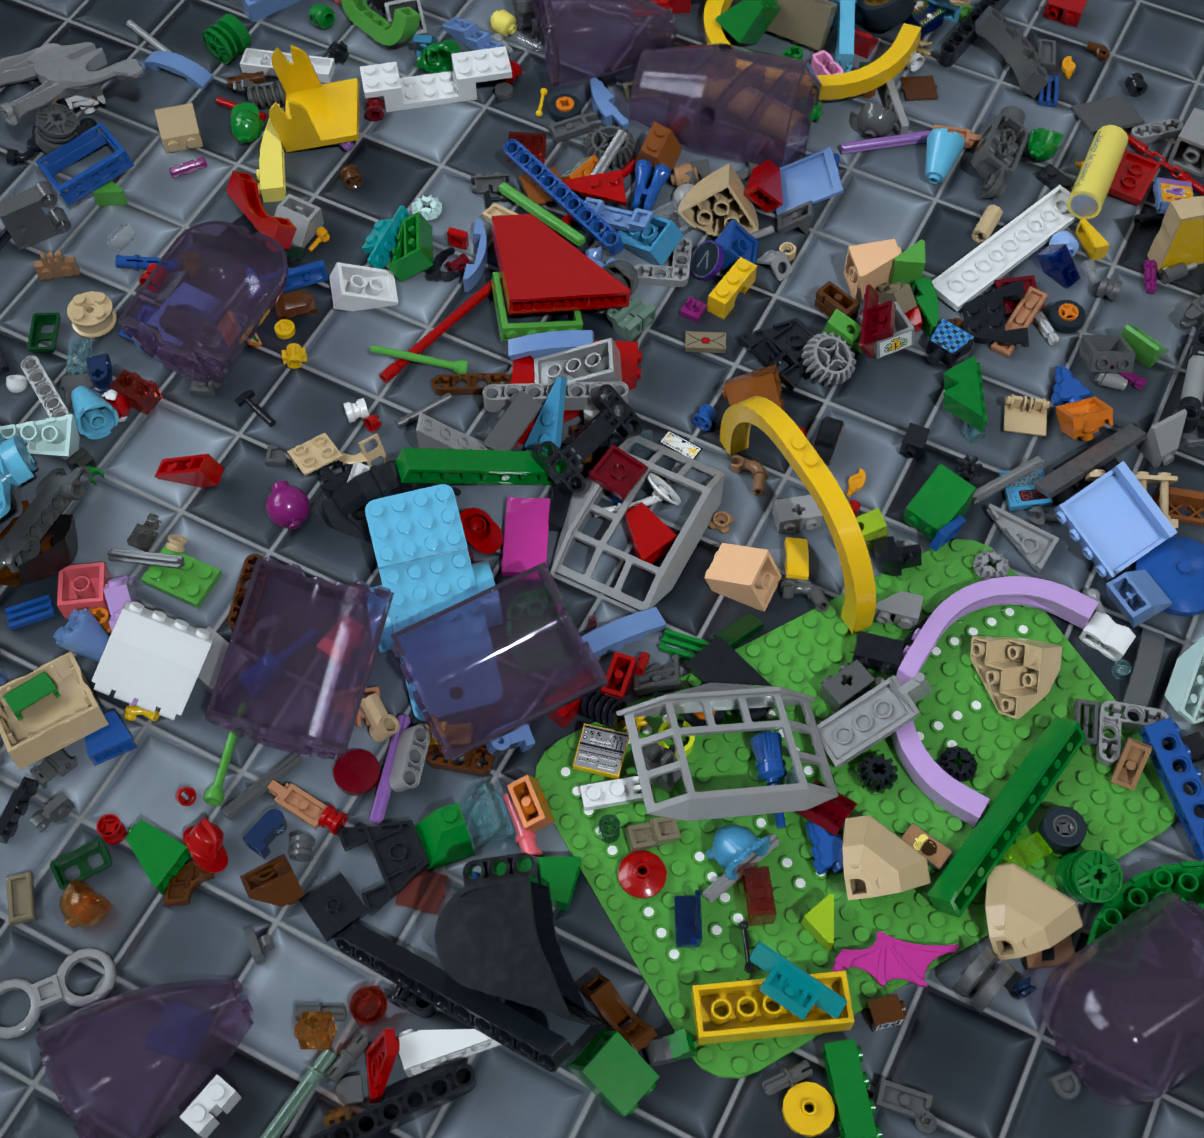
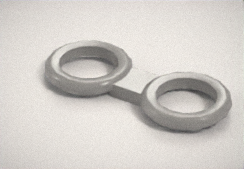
M85 948L69 955L59 966L57 975L55 974L34 984L28 980L18 978L2 981L0 983V996L11 990L25 991L30 997L31 1008L28 1016L20 1024L9 1028L0 1027V1038L12 1039L22 1036L36 1024L43 1009L59 1002L65 1001L70 1006L84 1008L96 1005L105 999L113 989L116 980V966L110 955L100 949ZM82 960H98L105 968V978L100 988L87 996L72 994L67 987V978L70 970Z

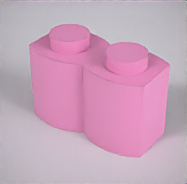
M822 50L812 54L810 74L834 75L844 73L842 67L833 61L832 56L827 51Z

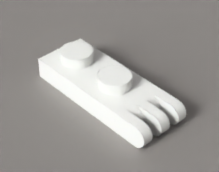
M638 776L581 785L580 792L584 811L644 801L640 785H635L640 784Z

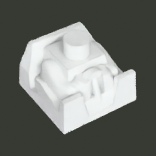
M100 85L82 89L76 94L64 97L71 110L80 107L85 114L93 113L95 111L94 106L98 105L99 101L103 104L106 103Z

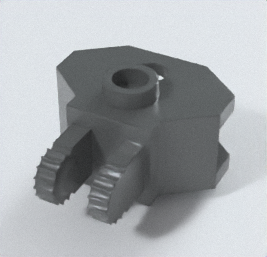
M657 743L647 745L643 749L648 771L677 761L675 754L670 749L662 748ZM677 770L652 778L650 781L659 788L671 792L674 784L679 778L683 777L681 770Z

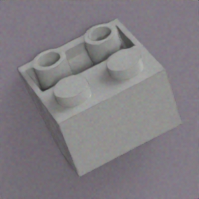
M288 194L277 206L275 217L287 218L295 225L297 229L291 245L301 250L313 238L316 230L324 225L320 207L291 194Z

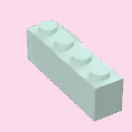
M74 414L46 418L39 421H28L16 425L0 426V433L5 440L14 435H19L26 441L24 446L33 456L69 458L79 450L80 437Z

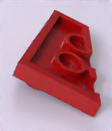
M395 1028L384 1029L365 1051L370 1104L380 1103L397 1053H399L400 1042L399 1038L395 1037Z

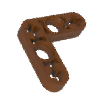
M489 710L482 715L474 750L438 744L428 747L426 754L427 764L432 768L475 776L488 775L493 768L495 756L491 755L487 748L482 747L480 743L485 738L490 739L496 731L502 730V717L500 713ZM491 718H494L496 723H493L492 732L488 731V722L491 721ZM438 752L440 754V757H437L436 760H433L432 756H434L435 753ZM447 754H449L448 763H446L445 758H447ZM482 754H484L486 765L478 768V764L481 763ZM461 755L465 758V762L462 765H455L452 762L453 758Z

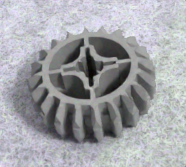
M826 332L818 333L812 339L810 338L802 350L804 353L801 356L804 359L802 365L807 367L806 372L812 374L811 379L816 378L817 384L823 381L824 386L830 384L832 387L837 384H843L854 372V365L857 362L853 359L856 353L850 351L852 346H847V340L842 341L841 337H835L833 332L829 334Z

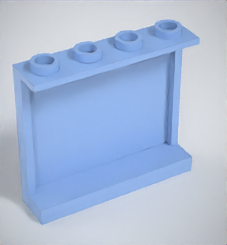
M1124 461L1054 509L1056 511V518L1060 523L1067 526L1070 530V537L1075 542H1079L1085 557L1094 562L1097 573L1102 578L1105 577L1106 580L1113 578L1120 571L1178 533Z

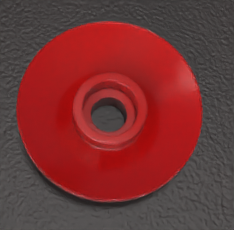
M648 851L630 853L619 865V883L627 894L635 898L653 897L662 890L666 883V867L663 861L654 853ZM644 868L647 870V873L641 875L638 873V870Z

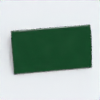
M749 613L715 633L713 637L717 638L720 636L734 649L762 632L764 624Z

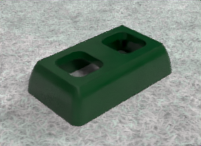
M60 313L33 314L27 349L31 353L55 352L60 326ZM54 325V330L51 333H41L42 326ZM41 341H52L51 347H39V343Z
M97 838L50 863V868L56 882L62 890H67L112 866V860L101 838ZM99 853L104 863L102 866L91 870L87 859ZM73 865H77L81 873L80 877L67 881L64 871Z

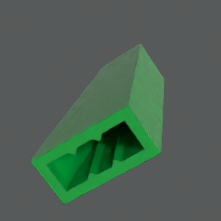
M577 856L536 857L540 863L542 880L548 881L550 884L552 907L568 911L580 873L581 858ZM529 858L524 859L521 863V869L523 872H526L531 868V860ZM504 862L497 866L496 871L499 876L506 872L507 866Z

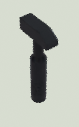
M490 190L486 191L484 195L486 209L492 205L491 202L512 201L505 195L490 197Z
M253 390L245 391L234 400L239 407L247 403L252 411L269 427H273L276 424V421L264 409L251 400L255 396Z

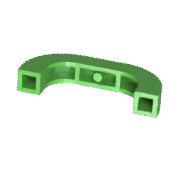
M341 0L343 9L349 19L363 30L364 33H367L375 41L383 45L390 46L408 42L417 32L420 14L410 7L395 9L393 23L391 24L373 11L365 0Z

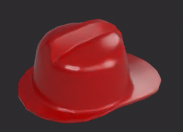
M472 507L463 510L460 513L465 538L473 548L484 554H491L499 550L503 542V534L491 516L479 508Z
M203 818L198 824L187 828L183 832V841L198 867L209 873H219L228 865V855L223 846L224 834L218 825L210 822L207 818Z

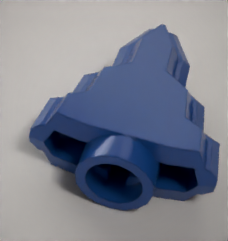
M1064 365L1056 367L1054 375L1056 384L1053 386L1054 394L1051 396L1054 406L1094 397L1090 388L1084 387L1083 383L1075 379L1072 372Z
M812 821L807 822L808 838L813 844L811 850L815 859L813 866L818 875L831 870L835 875L844 872L843 837L839 833L836 836Z

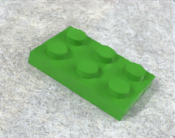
M164 546L160 553L183 556L184 567L176 569L150 566L141 578L142 583L199 609L222 576L221 570L182 552L171 551Z

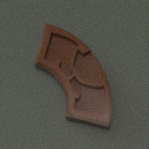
M193 859L190 860L170 880L165 892L163 905L165 907L190 905L191 897L196 888L205 881L215 879V873L202 870Z

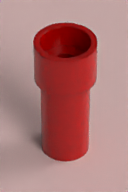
M641 652L638 657V664L635 669L637 675H643L646 665L649 663L650 655L647 652Z

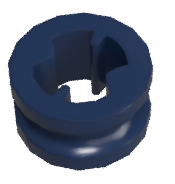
M1030 977L1021 980L1010 988L1012 992H1016L1017 1000L1030 995L1037 989L1030 984Z

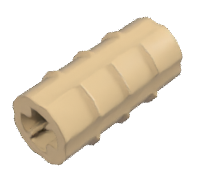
M989 205L971 235L974 241L982 244L991 236L1003 214L1000 207L996 205Z

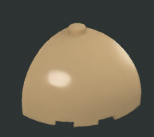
M730 163L709 174L693 186L683 197L678 207V213L688 224L712 236L718 237L733 219L750 234L759 230L758 218L753 203L744 196L745 187Z

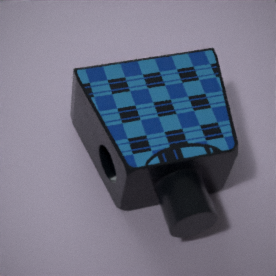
M942 318L928 341L926 353L929 356L927 361L933 366H936L939 362L951 366L972 349L975 336Z

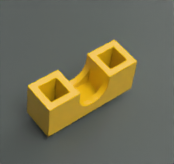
M740 257L708 295L707 311L724 320L734 308L738 293L742 292L745 294L755 282L757 265Z

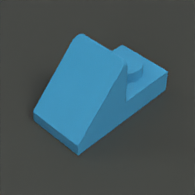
M414 34L413 42L417 43L416 57L418 58L421 55L424 47L430 43L438 42V38L430 35Z

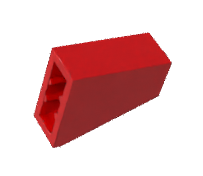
M769 159L753 168L744 191V196L767 213L783 205L780 168Z
M640 502L636 506H631L625 513V527L637 558L653 564L669 552L676 540V534L647 506Z

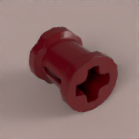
M462 253L459 255V258L452 262L448 261L445 265L448 272L459 270L461 273L465 270L466 264H471V262Z

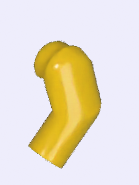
M128 705L125 708L124 718L134 721L137 715H143L155 722L160 717L158 715L160 711L155 709L153 713L136 705Z

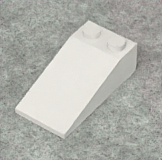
M409 1029L400 1033L399 1054L404 1071L408 1078L502 1044L476 1029L418 1031Z

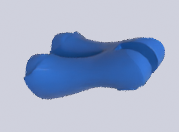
M647 160L636 161V178L631 199V209L639 208L641 200L644 201V210L651 211L661 188L670 177L671 170L664 164L656 165L651 184L646 189L652 173V164Z

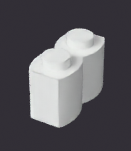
M1096 611L1082 631L1079 639L1088 646L1099 650L1109 659L1119 662L1136 635L1130 628L1116 624L1109 615Z

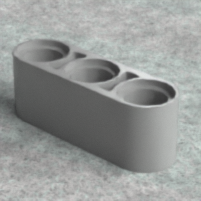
M418 724L404 729L400 734L389 777L390 787L395 792H403L419 785L431 737L427 726Z

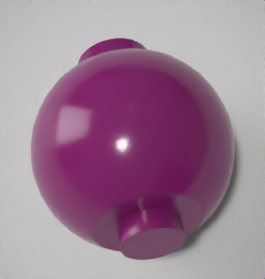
M288 481L276 482L271 486L273 492L269 494L266 501L267 515L279 527L289 528L290 530L297 529L302 526V523L308 517L310 511L309 499L300 488L292 485L289 486Z

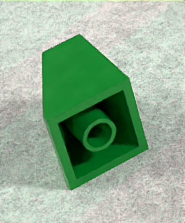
M742 0L717 16L715 20L739 43L757 44L781 7L777 4V0Z
M940 464L906 507L903 520L910 527L920 531L927 539L933 540L940 529L957 516L961 515L963 517L968 512L976 487Z
M601 1029L567 1066L612 1111L624 1117L632 1114L639 1106L638 1101L643 1095H648L656 1086L655 1082L660 1077L617 1031Z

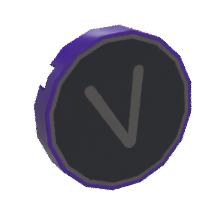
M707 240L695 249L690 263L694 276L702 280H709L712 278L711 276L716 275L720 271L724 262L722 246L712 240Z

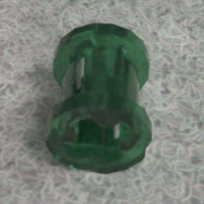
M605 815L599 821V836L603 842L611 844L620 837V821L614 815Z

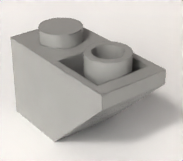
M900 591L876 603L873 620L883 624L898 625L903 629H915L924 596Z

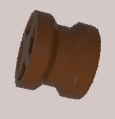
M347 165L342 168L340 176L348 189H356L362 185L363 177L359 173L357 166Z

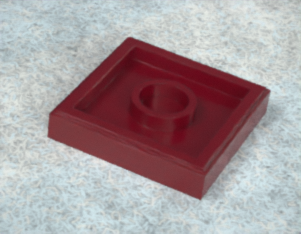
M612 444L589 473L588 478L624 501L648 471V466Z

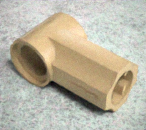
M377 693L371 694L359 701L371 724L369 733L373 740L384 742L398 732L400 728L399 721L395 716L388 714Z

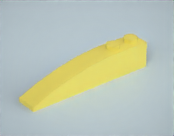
M270 117L261 142L259 169H256L257 180L260 181L258 183L259 195H262L264 203L282 201L286 197L284 146L270 121Z

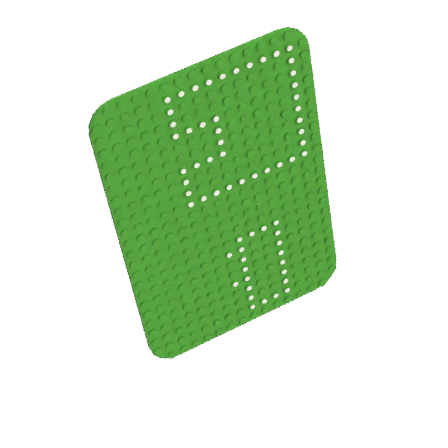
M955 539L949 541L937 551L930 549L921 554V566L902 569V576H890L883 573L875 577L876 603L900 591L924 596L917 627L926 616L929 618L933 611L952 594L964 587L983 581L974 571L973 562L978 553L980 554L984 550L992 551L993 548L975 540ZM989 561L987 566H992L995 569L996 563L992 564ZM1009 568L1007 576H1017L1013 572V570ZM845 593L829 601V609L827 611L818 612L815 608L735 649L772 686L787 688L815 697L816 701L810 702L816 725L835 714L834 710L819 695L821 682L827 676L837 674L844 664H851L858 632L855 634L851 633L841 618ZM996 605L978 609L965 615L943 633L919 672L925 675L932 688V694L926 695L914 703L921 715L913 721L923 746L938 765L941 754L948 747L952 748L958 745L960 748H967L971 754H975V760L978 763L976 773L970 780L961 783L990 799L977 821V825L1054 717L1073 721L1074 701L1076 698L1100 702V707L1106 701L1116 700L1044 610L1023 605ZM873 620L872 626L861 631L903 641L914 629H903L898 625L883 624ZM972 636L1023 638L1062 646L1060 670L1049 693L1020 719L999 714L970 659ZM910 640L906 646H911L914 641ZM867 669L875 678L873 688L893 676L892 674L884 675L879 671ZM691 672L681 677V687L675 689L681 691L703 685V683ZM672 690L658 691V693L670 692ZM653 693L626 705L627 708L654 699ZM801 705L784 706L789 720L806 724ZM1081 705V714H1080V727H1081V729H1082V724H1083V706H1084V705ZM1089 706L1088 738H1091L1093 707ZM776 707L758 722L779 720ZM1107 709L1106 711L1109 713V716H1113L1111 709ZM725 710L722 724L743 723L731 710ZM683 713L676 714V718L684 720ZM667 715L646 716L643 720L647 721L648 724L640 730V739L657 734L660 726L668 720ZM596 721L593 722V723H591V724H589V725H594V726L603 727V728H607V729H612V728L606 727L605 725L599 724V723L596 722ZM1121 727V753L1128 737L1143 742L1139 734L1140 730ZM583 728L553 744L544 752L537 764L535 778L538 779L555 822L553 824L572 857L577 856L581 858L580 870L674 1032L686 1029L692 1033L697 1056L691 1057V1059L699 1068L716 1077L740 1079L755 1074L823 1034L816 1033L697 1045L691 998L693 985L765 979L769 975L768 972L754 964L752 973L745 972L746 958L742 930L739 928L741 921H746L749 925L747 935L750 957L758 942H762L808 974L831 972L834 960L842 949H867L875 944L877 939L876 933L879 931L895 939L913 944L959 945L954 954H945L936 958L928 966L925 973L989 936L985 910L987 880L960 918L937 911L927 896V893L975 827L938 806L920 790L900 762L893 746L891 735L838 769L825 751L837 792L857 803L850 817L871 815L900 838L913 822L951 849L953 853L939 872L928 865L930 884L900 893L848 900L844 872L835 875L831 870L818 875L813 866L815 861L811 853L813 844L807 834L806 823L810 820L795 811L784 812L786 827L783 829L776 828L774 813L696 821L676 819L681 836L679 840L640 850L654 853L663 861L667 871L664 887L653 897L635 898L622 889L618 880L620 863L627 855L633 853L629 848L625 828L630 825L649 823L652 818L662 816L647 814L644 801L584 811L580 786L616 779L573 769ZM782 729L695 736L694 747L691 753L686 756L695 791L704 792L767 786L766 782L758 779L757 761L750 742L754 736L765 732H779L782 736V756L786 762L785 769L788 774L785 778L781 779V785L798 783ZM1103 729V734L1106 737H1115V733L1111 729ZM792 731L797 750L816 755L810 735ZM681 737L683 746L687 745L689 737ZM673 738L663 740L667 746L675 748ZM630 740L619 779L638 776L636 766L633 764L634 757ZM1091 744L1081 745L997 865L1014 863L1060 891L1055 880L1056 867L1059 860L1065 855L1056 854L1048 850L1041 843L1038 836V827L1045 814L1052 808L1059 806L1070 807L1076 810L1086 823L1087 834L1075 851L1101 850L1113 855L1118 860L1162 834L1177 820L1178 815L1150 755L1133 791L1111 782L1115 764L1112 766L1101 765L1096 759V747H1091ZM1107 745V749L1104 752L1109 759L1112 757L1109 755V747L1111 745ZM873 752L877 758L882 753H884L885 760L892 758L893 762L891 765L898 768L895 773L898 779L893 783V788L891 790L885 788L882 794L878 789H875V792L871 794V787L863 788V781L857 779L859 774L857 771L858 765L862 764L861 761L865 756L870 758ZM957 756L955 762H953V763L957 764V766H958V768H959V771H960L962 765L965 764V763L960 762V759L958 758V756ZM801 762L808 783L812 784L817 779L825 784L819 765ZM683 778L678 779L671 792L659 788L650 781L655 803L686 794ZM729 824L739 825L750 830L759 839L768 836L770 833L775 834L780 840L779 845L715 901L709 903L703 897V891L723 875L726 870L716 860L709 859L705 854L707 850L713 848L714 833L719 828ZM844 824V826L842 827V829L839 831V834H840L842 837L844 836V827H845V824ZM640 868L638 873L644 875L647 873V870ZM834 894V944L831 951L825 950L801 923L803 917L827 895ZM699 895L701 897L702 942L700 939ZM850 967L846 971L853 1016L865 1009L868 1000L888 996L910 983V981L892 979L886 982V986L882 987L878 985L877 980L868 972Z

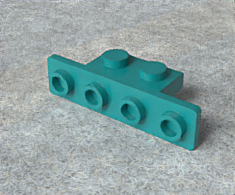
M404 205L399 206L392 219L377 221L370 235L366 237L361 249L365 254L371 253L367 262L372 268L384 269L392 256L393 248L397 247L399 241L396 238L402 220L411 216Z
M758 942L750 961L769 973L759 989L761 992L802 1020L805 1019L814 1005L835 1019L839 1017L847 1003L845 998L764 943Z

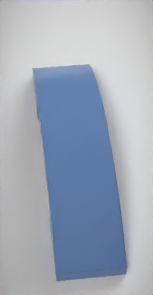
M154 51L143 62L147 68L159 71L162 68L187 78L188 84L203 90L214 78L210 72L199 64L173 52Z
M586 197L584 201L613 229L646 230L654 215L653 211L636 208L633 212L606 206L603 200Z
M476 219L473 232L474 247H478L475 264H466L463 277L464 292H469L474 288L482 277L487 264V239L481 219Z

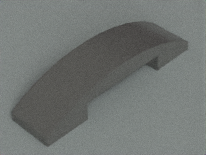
M1145 628L1142 629L1137 646L1138 651L1129 683L1126 686L1123 703L1147 707L1159 670L1165 635Z

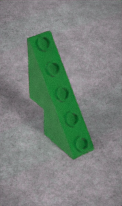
M972 356L943 373L944 389L946 390L943 392L945 410L983 433V426L988 425L981 365L976 363V357Z

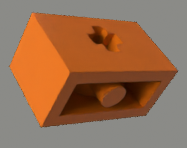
M525 775L507 785L524 829L536 832L555 822L538 779Z

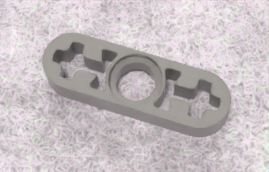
M1172 118L1133 127L1130 135L1144 144L1179 136L1183 123L1178 119ZM1152 130H1158L1160 133H1154Z

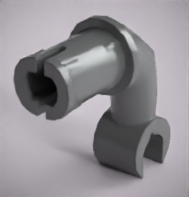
M791 580L781 582L780 592H783V598H793L795 594H804L814 603L818 612H825L829 609V602L824 596L825 591L822 587L812 583H795Z

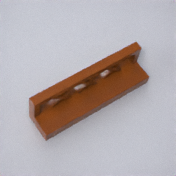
M1160 485L1156 487L1152 495V499L1158 505L1160 501ZM1169 487V516H1171V519H1178L1180 523L1204 526V518L1200 515L1204 512V492ZM1181 508L1187 509L1192 515L1183 516L1178 510Z

